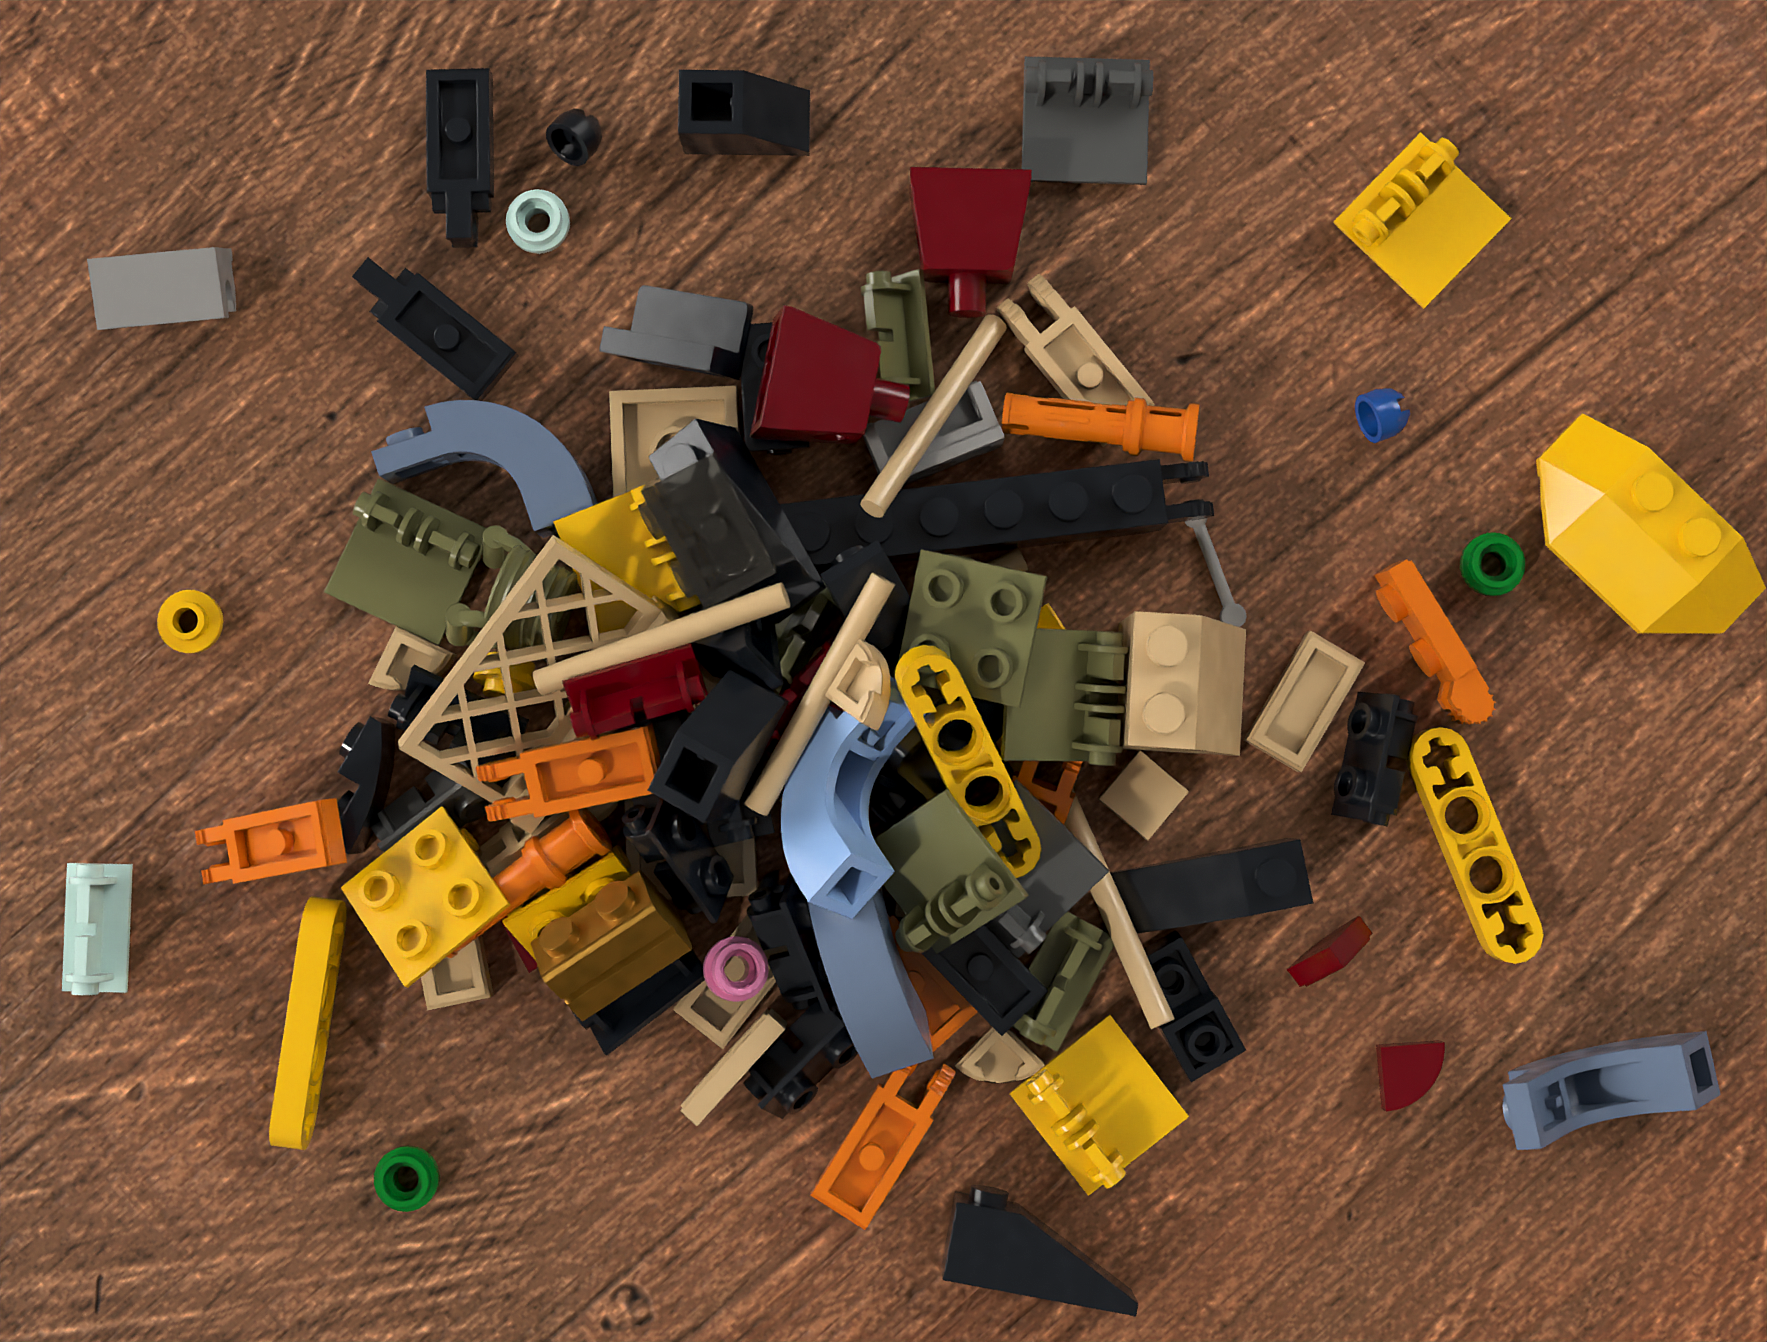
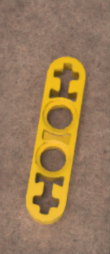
M929 645L911 648L902 655L896 665L895 680L897 688L944 784L1015 878L1025 876L1034 869L1040 859V840L961 674L943 650ZM925 665H929L934 672L944 670L935 677V680L947 703L941 704L936 708L921 685L913 686L920 680L917 670ZM925 713H929L925 718H923V715ZM956 719L971 723L972 737L966 746L956 751H946L939 747L937 741L938 734L946 723ZM983 775L998 779V794L989 804L973 806L966 802V788L972 780ZM1001 818L1012 837L1017 841L1016 849L1018 852L1008 858L1001 851V842L990 824L999 821Z
M1438 727L1422 730L1412 738L1408 760H1406L1407 767L1479 943L1484 951L1494 959L1513 964L1526 962L1534 957L1542 946V925L1469 747L1463 737L1452 729ZM1433 739L1437 746L1448 745L1450 747L1452 756L1444 760V766L1449 779H1458L1463 775L1466 786L1448 788L1435 796L1432 786L1446 783L1437 766L1426 767L1423 763L1422 756L1431 752L1430 740ZM1457 797H1466L1471 800L1478 812V819L1474 828L1463 834L1456 833L1450 829L1445 818L1446 807ZM1483 856H1490L1497 860L1503 874L1498 887L1487 893H1481L1475 889L1469 876L1473 863ZM1509 896H1513L1515 903L1505 904L1502 907L1510 923L1524 925L1525 932L1517 936V944L1519 946L1517 949L1514 950L1511 945L1497 943L1496 935L1504 931V924L1498 911L1489 910L1484 914L1481 907L1482 904L1502 902Z
M311 896L302 914L270 1118L269 1141L272 1146L306 1150L313 1135L346 926V904L342 900Z

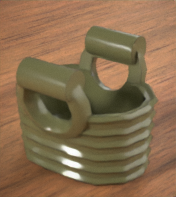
M489 526L482 535L483 562L489 568H500L485 612L470 610L468 606L461 603L453 604L446 610L447 640L454 646H470L480 633L474 631V627L483 629L537 557L520 539L509 535L501 526ZM554 565L542 581L545 600L577 593V575L575 571H567L564 566ZM535 591L526 603L537 602ZM573 609L548 614L552 642L562 641ZM539 616L513 620L503 632L505 648L511 651L544 644ZM496 643L491 649H497Z

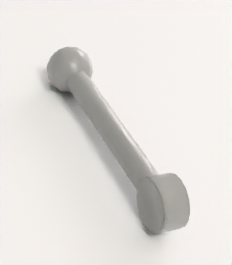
M1207 518L1185 521L1186 525L1194 529L1222 603L1223 609L1220 612V621L1241 627L1246 621V611L1241 605L1235 604L1205 525Z

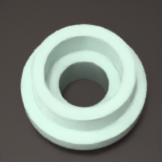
M534 189L520 194L510 204L506 215V227L510 237L517 246L527 252L541 254L550 252L563 243L569 232L570 217L566 206L558 196L546 190ZM539 213L548 215L550 223L546 230L535 233L528 229V223L532 216Z

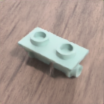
M67 863L62 991H72V995H97L99 992H128L133 864Z

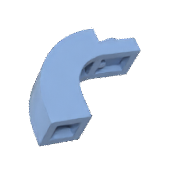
M890 677L891 693L888 709L878 731L862 724L845 710L842 712L829 705L785 783L783 792L781 835L785 858L792 876L808 902L851 919L855 917L895 872L877 846L869 825V801L875 780L893 749L915 726L914 720L897 688L896 680Z

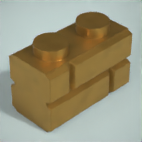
M641 869L624 881H613L607 884L598 892L595 900L568 918L559 917L545 926L539 937L530 942L540 975L545 984L561 1000L564 999L566 1005L582 1021L693 949L677 910L661 892H658L656 886Z

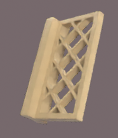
M552 535L398 740L399 749L491 803L506 797L518 798L527 796L529 793L524 773L512 775L503 787L493 782L479 781L476 772V766H479L477 758L515 751L516 756H520L519 754L524 752L523 749L533 747L532 749L586 737L577 738L570 720V712H573L569 701L564 707L562 703V698L567 697L564 688L544 696L537 689L513 693L509 665L546 658L547 665L549 666L556 663L555 656L593 650L680 618L672 606L655 595L652 599L564 541ZM558 559L580 572L583 593L545 600L542 581ZM590 579L604 589L592 591ZM535 591L537 602L526 603ZM623 600L637 609V612L623 629L598 633L594 605ZM585 607L590 635L552 642L548 614ZM539 616L544 644L506 651L503 632L513 620ZM496 643L498 653L487 655ZM500 667L505 695L467 702L464 684L473 672ZM458 695L459 704L448 706L454 697ZM554 700L556 718L545 730L520 734L516 707ZM508 709L513 736L475 744L470 717ZM462 718L466 746L439 751L422 741L434 724ZM470 760L471 769L459 762ZM528 814L509 819L511 823L532 834L545 816L534 818V814Z

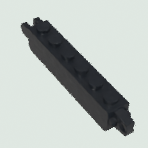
M1160 459L903 489L898 492L885 514L880 518L871 516L861 507V501L866 494L780 504L817 572H825L830 569L831 562L843 551L858 545L865 548L878 540L892 564L919 560L921 549L960 556L1145 534L1160 531L1168 523L1200 520L1214 516L1213 502L1204 501L1203 499L1166 505L1163 484L1195 483L1209 477L1208 462L1197 461L1161 465Z

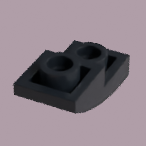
M372 716L369 717L365 725L358 722L350 730L339 751V755L344 757L345 760L338 773L359 785L355 793L348 790L337 803L345 852L347 854L363 853L374 833L371 826L379 820L377 813L384 808L393 773L395 724L384 718Z
M1175 930L1145 947V953L1175 1018L1158 1028L1190 1082L1195 1081L1247 1051L1218 997L1207 984L1182 936Z

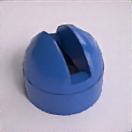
M1382 388L1364 393L1356 398L1355 414L1359 427L1365 437L1372 443H1378L1402 432L1410 416V409L1401 411L1398 402L1405 398L1402 393L1391 388Z

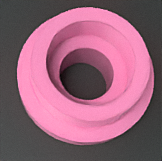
M739 936L727 937L715 943L708 951L703 965V974L709 989L719 998L734 1002L745 1001L758 994L766 983L769 970L767 957L762 948L751 939ZM733 956L740 958L745 966L744 975L735 982L729 980L724 972L725 963Z

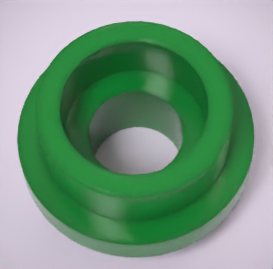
M1496 532L1485 533L1472 539L1464 548L1460 558V571L1465 583L1473 591L1485 596H1499L1513 590L1520 583L1525 572V557L1518 543L1511 537ZM1485 554H1493L1500 561L1501 568L1495 577L1487 575L1482 570L1481 561Z
M410 1145L400 1146L389 1151L381 1158L374 1172V1187L378 1197L388 1207L402 1212L414 1211L426 1205L437 1192L440 1181L439 1169L434 1158L424 1149ZM408 1166L417 1172L419 1181L415 1188H405L400 1184L398 1171L401 1167Z

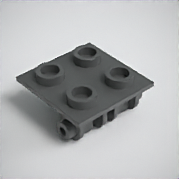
M1025 56L1022 169L1032 170L1031 182L1147 185L1149 96H1152L1154 80L1153 70H1150V60Z
M1016 779L1013 785L1040 840V859L1029 873L1016 878L1029 896L985 925L1019 958L1025 952L1029 954L1037 948L1047 935L1045 933L1109 872V869ZM1002 818L997 822L990 823L1001 842V851L1007 858L1015 855L1018 852L1016 849L1017 841L1006 828Z

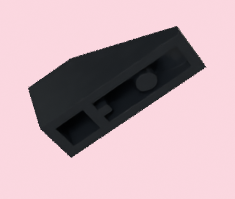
M695 418L648 456L678 512L747 594L782 582L790 601V608L767 615L766 617L771 623L779 624L827 588L737 428Z
M1283 838L1110 872L1137 934L1247 917L1314 904L1301 839Z
M971 1185L970 1194L955 1191L941 1264L942 1279L944 1281L1130 1316L1137 1315L1139 1303L1129 1287L1019 1203L1008 1201L1009 1193L1007 1191L984 1185Z

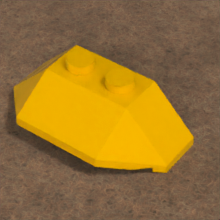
M1582 413L1536 459L1537 475L1540 477V499L1545 545L1638 634H1722L1766 589L1744 538L1649 447Z

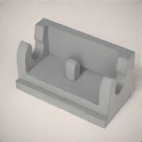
M210 247L87 259L97 330L229 318V312L236 311L231 249Z
M981 381L971 382L903 486L1002 447L1005 436ZM927 402L907 409L901 423L882 419L875 423L867 424L863 439L878 475Z

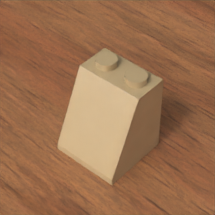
M1137 611L1119 622L1118 632L1123 633V646L1129 647V653L1125 654L1123 680H1119V685L1127 686L1126 693H1118L1117 705L1125 706V713H1117V719L1121 720L1119 745H1123V749L1240 756L1246 629L1203 615Z

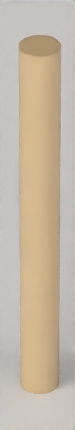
M992 314L984 317L862 499L861 507L868 514L877 518L885 514L1005 333L1007 327L1001 318Z
M874 572L869 576L746 799L745 805L750 809L768 816L831 702L825 696L826 692L858 639L865 641L895 586L891 581Z
M782 582L543 667L533 671L535 685L539 693L544 696L563 689V680L689 644L790 608L787 592Z
M1075 795L1064 826L1108 869ZM1109 871L1090 891L1151 1029H1154L1175 1018Z

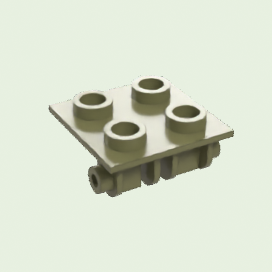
M378 478L371 494L362 492L355 503L353 515L359 517L324 593L440 646L446 633V610L449 606L460 603L482 557V535L486 528Z
M921 549L899 660L911 648L921 645L935 646L943 650L957 667L971 697L1021 708L1048 576L978 562L964 556L946 555ZM929 665L922 666L917 670L920 680L916 684L939 689L935 677L944 670L934 672Z
M1037 628L1021 708L1004 705L1001 760L1089 761V764L1115 765L1116 753L1123 752V745H1119L1121 720L1117 719V713H1125V706L1117 705L1118 693H1126L1127 686L1119 685V680H1123L1125 654L1129 653V647L1123 646L1122 632Z
M945 789L874 838L877 846L895 871L883 885L906 914L901 919L899 929L895 933L897 944L905 952L923 953L932 947L936 954L1029 896L948 789Z

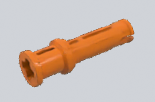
M1007 392L1003 406L1002 431L1004 434L1044 436L1045 438L1122 445V450L1132 456H1139L1142 450L1181 454L1183 461L1193 462L1200 404L1190 403L1187 409L1147 405L1145 398L1135 397V400H1128L1127 405H1110L1069 399L1032 397Z
M587 808L569 811L570 817L541 838L532 836L525 841V846L521 850L523 856L493 877V880L511 905L447 956L448 958L455 957L461 949L545 887L550 890L553 888L558 889L566 883L571 872L594 855L605 856L613 850L611 840L606 831Z

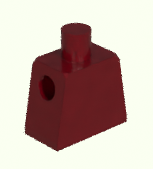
M910 167L909 194L920 267L923 269L925 282L949 283L948 315L960 318L985 316L986 284L1011 283L1032 179V170Z
M784 305L772 322L750 437L766 440L852 444L864 435L869 416L901 423L908 406L910 386L876 378L881 355V346L876 342L797 308Z

